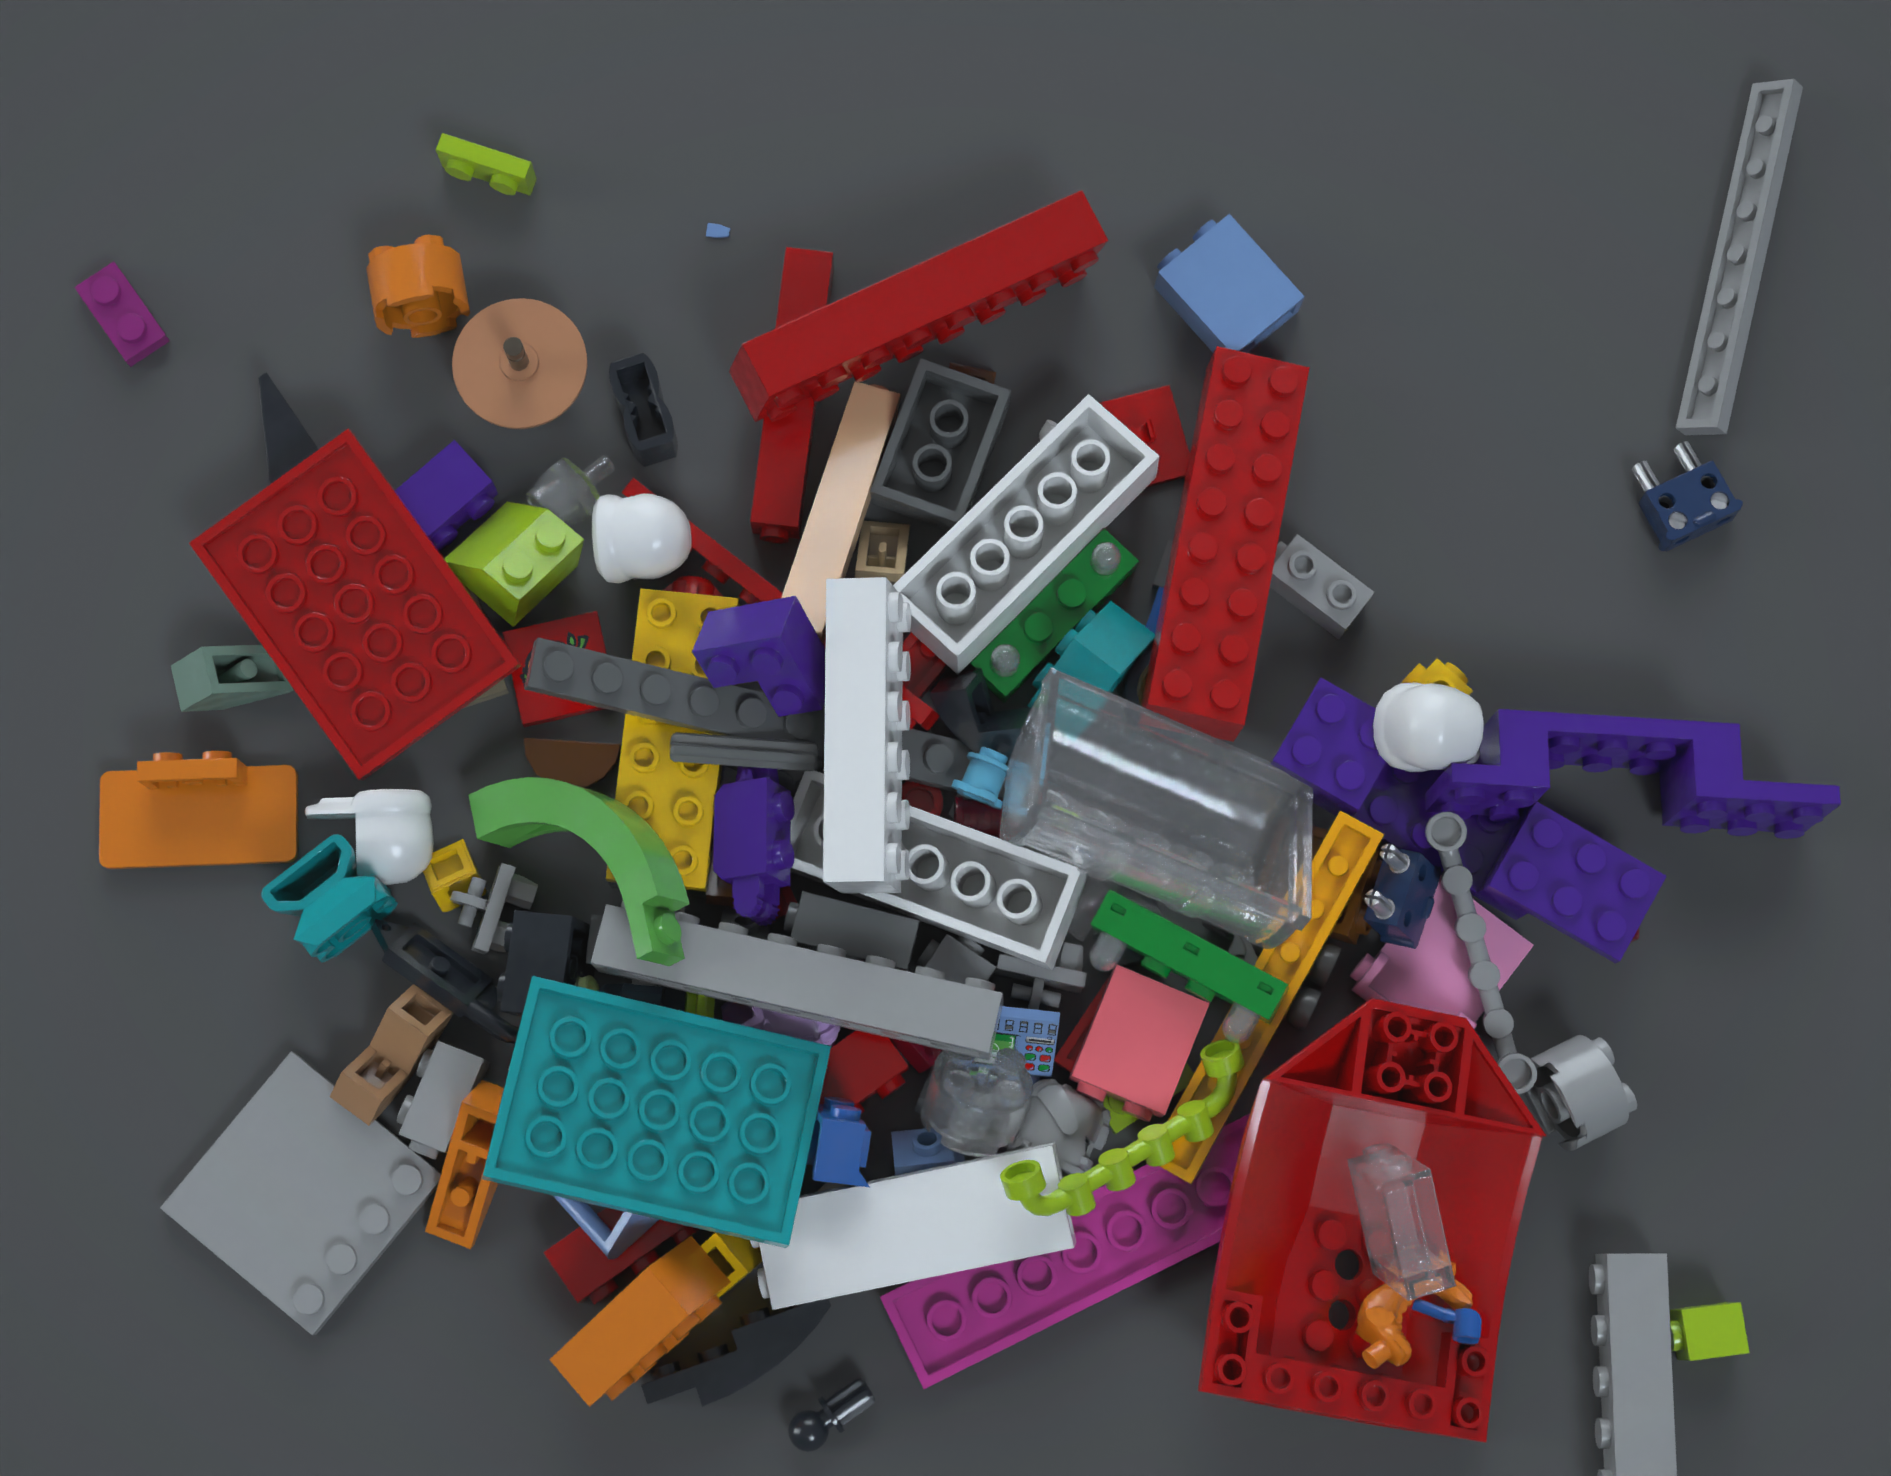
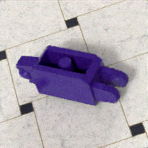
M738 766L736 782L723 784L714 795L713 871L722 880L733 885L732 898H734V902L732 904H734L733 909L736 910V913L745 918H752L751 921L760 926H767V924L771 925L772 921H776L775 918L779 916L777 914L779 911L777 907L780 905V887L790 886V868L794 864V850L791 844V820L795 814V806L791 791L779 784L777 769Z

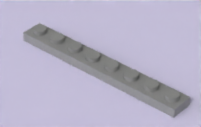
M1795 79L1752 84L1676 424V429L1684 435L1727 434L1803 87Z

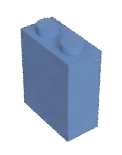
M1230 214L1218 223L1213 219L1208 221L1194 234L1192 239L1195 242L1183 252L1178 248L1171 251L1157 266L1159 272L1154 288L1213 353L1216 346L1245 353L1251 352L1298 313L1305 297Z

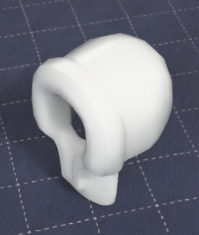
M643 493L626 498L608 494L600 496L593 507L592 539L594 558L598 572L607 582L619 584L631 579L660 578L679 568L688 558L692 547L691 526L685 513L674 502L654 494Z
M1417 682L1395 685L1383 694L1375 711L1373 722L1374 741L1379 755L1390 766L1409 772L1446 770L1451 763L1474 764L1479 758V747L1483 737L1482 709L1473 697L1453 687Z
M420 790L360 791L354 797L322 798L318 804L305 808L307 819H356L357 876H375L385 885L406 883L421 874L432 859L434 845L430 816L432 805L430 797Z

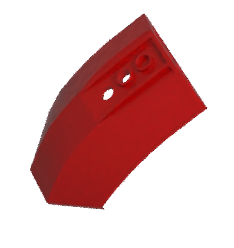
M1372 998L1261 1080L1243 1133L1220 1238L1198 1385L1199 1392L1367 1425L1486 1443L1505 1291L1529 1183L1542 1138L1547 1136L1467 1018ZM1441 1249L1451 1262L1456 1263L1454 1278L1466 1286L1472 1293L1473 1304L1470 1309L1477 1311L1482 1319L1479 1342L1477 1344H1464L1454 1341L1452 1339L1453 1324L1445 1323L1413 1310L1412 1306L1415 1301L1413 1300L1412 1304L1407 1307L1406 1312L1402 1313L1403 1319L1401 1323V1332L1412 1349L1410 1359L1405 1364L1399 1366L1386 1360L1378 1368H1371L1362 1356V1353L1371 1344L1363 1340L1356 1332L1358 1312L1362 1302L1372 1291L1391 1280L1422 1274L1432 1270L1434 1258L1438 1250ZM1343 1250L1353 1252L1359 1261V1270L1356 1276L1350 1280L1342 1278L1335 1268L1336 1257ZM1422 1292L1418 1297L1445 1309L1454 1310L1442 1298L1432 1292ZM1337 1300L1341 1301L1349 1312V1320L1346 1326L1340 1330L1335 1328L1329 1320V1309Z

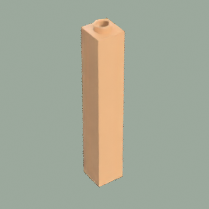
M854 381L781 597H797L823 644L826 638V579H841L846 576L871 500L870 490L897 421L901 394L889 391L887 388L877 384L867 385Z

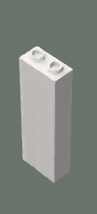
M1055 1142L867 1181L870 1187L848 1185L800 1195L790 1244L787 1248L750 1240L752 1247H760L764 1267L758 1268L757 1274L762 1297L764 1299L770 1298L772 1310L1074 1248L1077 1243L1071 1216L1067 1214L1066 1209L1051 1216L1034 1215L1026 1210L1020 1201L1010 1200L1006 1197L1000 1179L1001 1172L1007 1166L1022 1160H1035L1039 1162L1046 1182V1187L1040 1194L1045 1196L1057 1190L1058 1183H1060L1063 1176Z

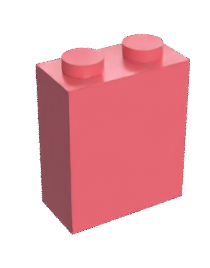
M1116 965L1112 970L1069 1076V1080L1078 1083L1075 1091L1099 1102H1104L1106 1095L1124 1102L1123 1112L1150 1122L1152 1115L1161 1118L1167 1112L1210 1003Z

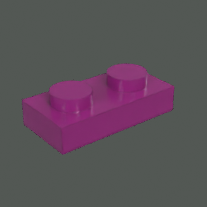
M114 261L74 287L130 367L170 342L167 335Z

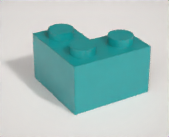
M1112 601L1098 614L1092 609L1089 610L1075 630L1073 628L1070 629L1056 647L1055 652L1061 657L1055 666L1048 662L1033 681L1032 685L1038 691L1028 704V707L1048 705L1053 726L1074 741L1093 721L1114 689L1127 676L1136 660L1146 652L1153 642L1155 634Z

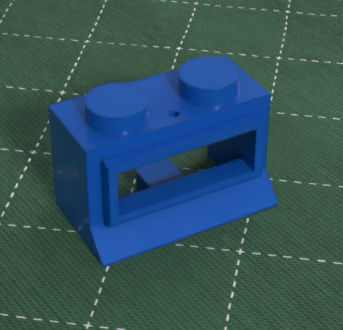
M825 1097L824 1104H819L806 1163L813 1165V1180L870 1187L860 1173L859 1167H866L871 1131L861 1119L862 1110L854 1107V1101L839 1097Z

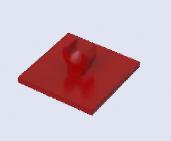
M1170 385L1100 402L1106 410L1160 456L1157 476L1147 487L1181 479L1186 476L1190 452Z

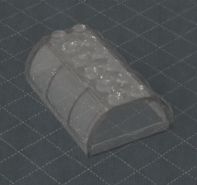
M1050 668L1042 680L1041 692L1024 722L1008 763L999 833L1003 841L1018 847L1025 845L1059 861L1076 866L1079 872L1097 880L1112 881L1141 893L1148 898L1165 903L1168 909L1189 918L1199 917L1228 929L1235 934L1242 935L1248 942L1264 949H1272L1279 946L1296 929L1302 931L1312 918L1313 788L1273 766L1268 760L1054 668Z

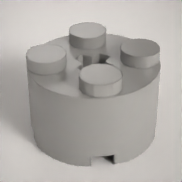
M1576 1035L1530 1058L1536 1067L1537 1079L1534 1086L1525 1092L1532 1110L1546 1132L1550 1134L1557 1130L1565 1139L1558 1143L1565 1150L1573 1151L1626 1124L1629 1113L1637 1109L1634 1093L1628 1085L1621 1083L1612 1066L1615 1059L1610 1046L1600 1037L1590 1040L1586 1036Z

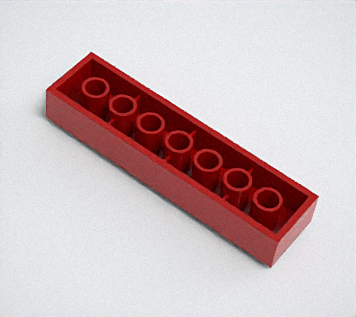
M1080 190L742 343L729 373L755 422L768 416L772 422L780 420L796 411V403L812 397L814 402L821 401L836 393L840 389L838 384L852 377H854L857 383L867 380L882 370L880 364L896 358L898 363L908 361L919 355L924 350L922 345L937 339L940 344H944L965 332L963 326L979 320L981 325L988 324L1006 313L1004 307L1019 301L1022 306H1026L1047 294L1045 288L1060 282L1064 288L1080 281L1087 276L1085 269L1099 261L1097 254L1109 240L1083 190Z
M1219 346L1215 348L1206 368L1138 721L1234 742L1245 726L1310 367Z

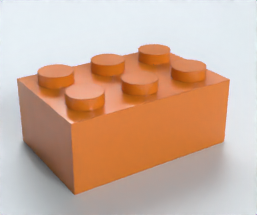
M690 1236L648 1266L549 1360L589 1407L605 1394L613 1401L630 1385L636 1383L657 1364V1360L677 1346L690 1334L689 1331L694 1326L701 1323L723 1303L717 1295L731 1281L696 1240Z

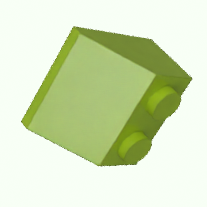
M507 501L454 549L445 560L462 584L514 627L578 566L584 539L547 508Z

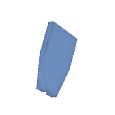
M708 223L706 237H729L731 229L720 224Z

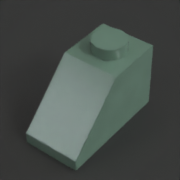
M262 645L204 646L171 665L181 712L224 710L290 693L294 690Z

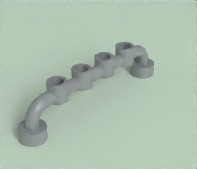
M1441 812L1434 815L1428 821L1425 836L1430 846L1439 852L1444 870L1441 875V885L1447 893L1451 894L1457 915L1454 930L1457 937L1465 942L1471 963L1468 979L1478 989L1485 1012L1482 1017V1027L1488 1035L1492 1036L1499 1060L1497 1064L1516 1092L1522 1094L1534 1086L1537 1079V1070L1531 1059L1517 1053L1511 1033L1514 1028V1020L1512 1015L1504 1009L1497 985L1500 980V971L1490 961L1484 940L1486 923L1476 912L1470 892L1473 881L1472 875L1467 868L1463 867L1458 850L1466 839V825L1457 814Z

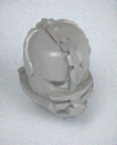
M1055 1079L1039 1080L1028 1091L1029 1097L1023 1105L1021 1117L1017 1120L1014 1134L1009 1140L1006 1152L1055 1142L1062 1176L1084 1173L1092 1168L1093 1162L1089 1157L1093 1148L1101 1150L1106 1144L1109 1134L1108 1126L1111 1119L1110 1111L1104 1107L1103 1102L1093 1100L1072 1089V1086L1067 1084L1061 1085Z

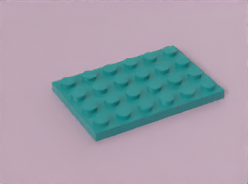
M532 976L482 1179L787 1248L790 1244L831 1046Z

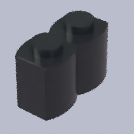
M644 353L611 362L609 369L610 384L618 409L624 417L626 434L634 456L644 467L675 458L678 451L677 436L672 416L663 401V393L654 364Z

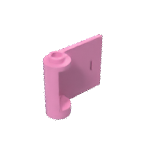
M1440 876L1434 895V905L1430 917L1426 919L1417 948L1413 949L1385 943L1375 957L1367 953L1350 974V977L1356 981L1352 991L1365 1001L1375 998L1467 1018L1475 1029L1477 1025L1475 1022L1484 1012L1478 989L1468 979L1471 963L1465 942L1459 939L1455 933L1456 911L1451 894L1447 893L1441 885ZM1473 899L1477 914L1486 923L1484 940L1490 961L1500 971V980L1497 984L1500 991L1534 945Z

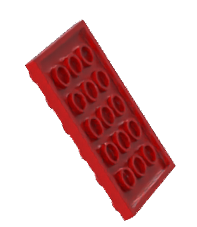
M349 428L189 542L348 766L361 781L368 778L522 666Z

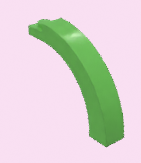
M525 777L505 780L486 786L468 795L476 836L479 840L511 848L530 838L554 832H573L584 839L598 852L615 877L626 908L637 959L669 967L685 959L681 943L682 932L674 913L690 904L683 879L662 839L635 811L618 800L599 792L549 778Z

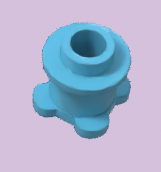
M981 747L979 753L968 752L967 758L970 762L962 781L954 779L951 787L956 789L958 794L1001 810L1004 802L998 799V795L1006 776H1012L1013 769L1006 765L1008 757L986 747Z

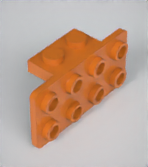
M206 751L202 753V759L183 760V754L162 752L153 754V761H137V770L107 771L100 778L99 862L107 869L291 863L298 856V772L290 765L246 766L238 758H233V753L229 751Z

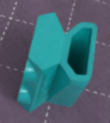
M339 834L329 836L267 884L261 892L263 901L271 910L280 914L301 917L293 940L302 944L309 955L317 957L321 963L337 957L369 932L375 919L384 920L392 914V911L398 905L397 900L391 894V889L375 876H357L354 850L349 842Z

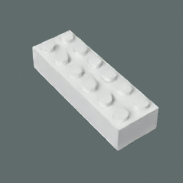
M1088 394L893 585L898 592H901L903 602H909L910 632L958 675L1156 478L1160 456Z
M887 577L826 579L823 882L840 893H901V880H908L909 853L908 850H901L902 830H908L910 824L908 800H902V780H909L910 776L909 751L902 750V731L910 729V705L908 700L902 701L903 681H909L911 675L910 654L908 651H903V632H910L911 609L909 602H903L901 592L895 589Z
M815 770L805 771L793 799L795 814L791 820V844L794 850V864L790 868V872L827 885L823 882L824 774ZM909 805L910 824L908 830H902L901 850H908L910 869L908 880H901V893L848 894L1053 970L1088 880L1083 870Z

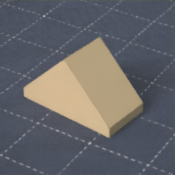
M863 521L855 578L887 577L891 584L894 585L906 573L910 525Z

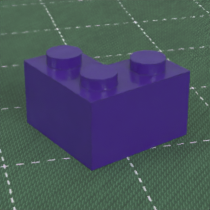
M796 596L708 612L692 653L713 688L758 681L778 717L823 709L825 704V647Z

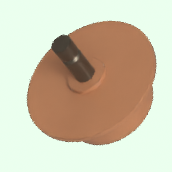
M525 298L509 299L486 307L465 325L453 351V378L463 401L482 419L504 428H534L558 418L575 402L583 388L587 375V352L580 332L563 312L550 304L538 300Z

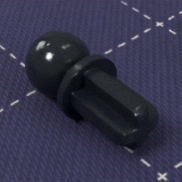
M861 1378L856 1379L827 1400L822 1396L818 1400L823 1409L818 1412L805 1410L796 1414L788 1428L790 1441L799 1450L811 1452L824 1445L831 1427L835 1426L840 1433L845 1431L844 1424L875 1402L874 1395L865 1381Z

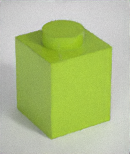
M1723 1302L1670 1309L1671 1351H1676L1677 1360L1694 1361L1750 1353L1741 1302Z

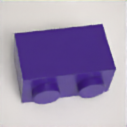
M455 440L395 490L438 551L443 550L455 540L458 535L457 529L470 518L476 520L486 514L494 505L495 501L493 498L499 494L493 481Z

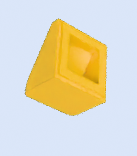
M464 839L433 852L429 865L423 871L431 894L442 912H449L461 906L450 901L453 891L467 893L472 877L481 878ZM486 887L484 888L482 896L487 893Z

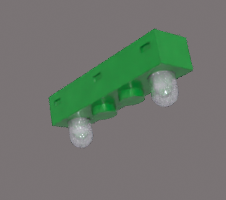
M1104 528L970 663V669L982 668L987 688L1005 703L1055 653L1056 647L1070 629L1073 628L1075 630L1089 610L1092 609L1095 612L1136 570L1139 560Z
M1110 889L1090 924L1094 931L1100 933L1089 955L1090 962L1095 969L1103 972L1114 969L1125 949L1128 948L1144 957L1140 965L1165 979L1172 972L1187 980L1188 982L1184 989L1210 1003L1214 996L1232 1004L1222 1025L1225 1038L1232 1043L1247 1041L1259 1019L1270 1025L1289 990L1287 983Z

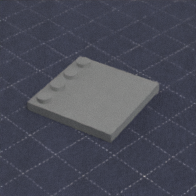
M291 1051L163 1203L160 1209L311 1335H317L437 1189L441 1172L417 1152L409 1150L405 1142L377 1119L368 1126L330 1098L335 1085L298 1054Z

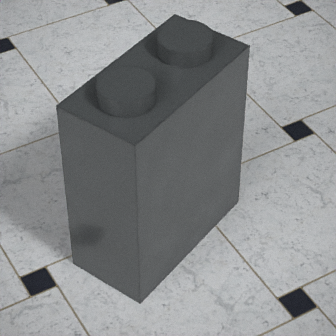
M802 891L800 903L790 902L783 931H786L785 936L798 940L797 947L816 951L818 944L830 945L847 951L846 958L865 962L867 955L879 956L895 961V969L909 972L919 933L920 921Z

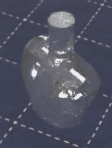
M603 455L582 471L572 461L564 457L540 476L537 484L527 492V501L530 506L549 509L568 526L579 524L593 514V507L600 497L595 485L615 471V467L612 461Z

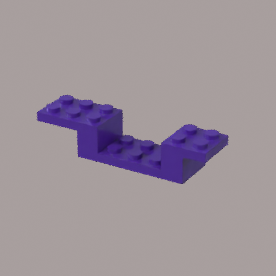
M1321 677L1270 764L1310 786L1311 788L1305 797L1307 800L1335 816L1342 811L1384 834V838L1381 841L1383 844H1393L1399 849L1421 853L1433 866L1441 867L1442 875L1444 870L1439 852L1430 846L1425 836L1428 821L1438 814L1426 812L1425 793L1445 770L1409 772L1390 766L1379 755L1374 741L1373 722L1376 709ZM1539 802L1534 803L1522 817L1513 822H1494L1487 815H1471L1469 818L1462 819L1467 828V835L1464 843L1458 850L1463 867L1467 868L1472 875L1471 895L1515 920L1529 913L1614 963L1621 961L1666 879V875Z
M1498 709L1483 726V737L1479 747L1480 755L1477 762L1474 764L1451 763L1425 793L1426 812H1452L1462 819L1469 818L1471 815H1487L1491 821L1506 823L1516 821L1519 817H1522L1550 788V770L1558 769L1564 765L1582 766V769L1587 772H1605L1612 768H1627L1630 770V773L1635 775H1651L1659 772L1663 826H1678L1680 831L1684 833H1702L1710 830V828L1727 829V833L1732 836H1748L1757 833V831L1774 832V836L1781 839L1803 836L1804 832L1816 823L1823 821L1825 816L1841 805L1840 786L1743 780L1740 724L1509 709Z

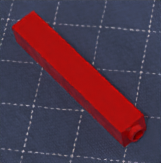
M786 247L775 329L830 304L834 273L833 252ZM812 397L796 403L797 410L780 420L772 422L769 416L763 419L750 523L752 534H760V539L766 542L783 544L788 543L789 538L800 539L817 402H814Z

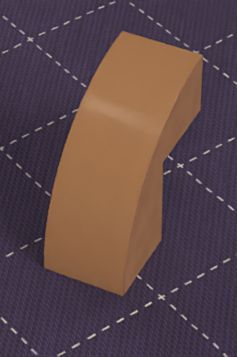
M415 984L410 986L387 1008L370 1045L341 1072L330 1094V1098L370 1126L417 1071L424 1052L427 1048H433L450 1021L453 1012Z

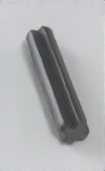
M676 732L672 734L670 741V758L674 762L814 771L818 762V745L815 742Z

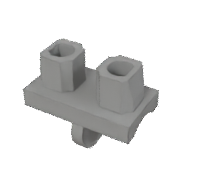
M504 863L498 866L487 900L481 898L487 881L477 877H472L467 893L452 892L450 901L463 906L458 924L471 928L476 912H483L471 948L472 951L486 954L489 950L507 953L504 948V935L509 923L499 921L504 903L530 910L538 884L521 875L514 874L516 867Z
M1063 942L1053 970L1004 953V955L1000 954L994 975L1033 983L1032 987L1013 983L1011 998L1029 1001L1028 1009L1039 1010L1040 1004L1058 1008L1061 993L1043 990V987L1048 986L1081 994L1087 973L1082 972L1083 946Z

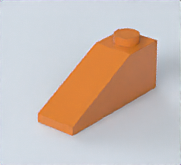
M481 1080L461 1102L425 1232L468 1249H471L476 1242L498 1186L496 1182L483 1180L482 1176L504 1088L485 1080Z

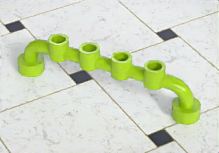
M1223 1039L1212 1042L1201 1050L1200 1056L1206 1074L1217 1078L1215 1089L1203 1100H1192L1182 1104L1177 1109V1116L1164 1124H1153L1143 1128L1138 1133V1140L1123 1149L1115 1148L1104 1152L1098 1158L1099 1164L1084 1173H1073L1063 1177L1060 1183H1058V1189L1045 1196L1040 1194L1045 1189L1046 1182L1039 1162L1035 1160L1015 1162L1007 1166L1000 1174L1006 1197L1010 1200L1020 1201L1026 1210L1037 1216H1051L1066 1209L1067 1214L1070 1216H1082L1095 1208L1096 1202L1092 1192L1104 1184L1110 1191H1121L1131 1187L1136 1181L1132 1167L1145 1160L1147 1165L1153 1167L1171 1162L1175 1157L1172 1142L1183 1135L1189 1142L1206 1140L1214 1133L1211 1118L1228 1106L1235 1094L1237 1085L1236 1072L1241 1070L1245 1064L1239 1043L1236 1040Z

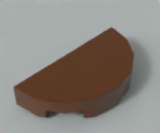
M524 738L525 755L536 775L540 778L559 780L586 789H590L594 784L605 779L609 772L617 766L621 753V744Z

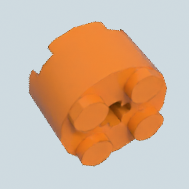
M423 235L418 237L414 244L397 247L379 246L368 254L370 263L366 270L376 327L385 334L392 335L393 328L410 329L412 338L438 335L456 328V318L461 314L465 316L470 315L460 254L453 248L445 246L441 236Z

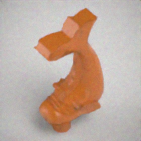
M1441 1249L1438 1250L1434 1258L1432 1270L1422 1274L1391 1280L1372 1291L1362 1302L1358 1312L1356 1332L1363 1340L1371 1344L1362 1353L1364 1361L1371 1368H1378L1386 1360L1399 1366L1405 1364L1410 1359L1412 1349L1401 1332L1402 1313L1406 1312L1407 1307L1412 1304L1413 1300L1418 1299L1422 1292H1432L1438 1295L1454 1310L1471 1308L1473 1304L1472 1293L1466 1286L1454 1278L1456 1263L1451 1262Z

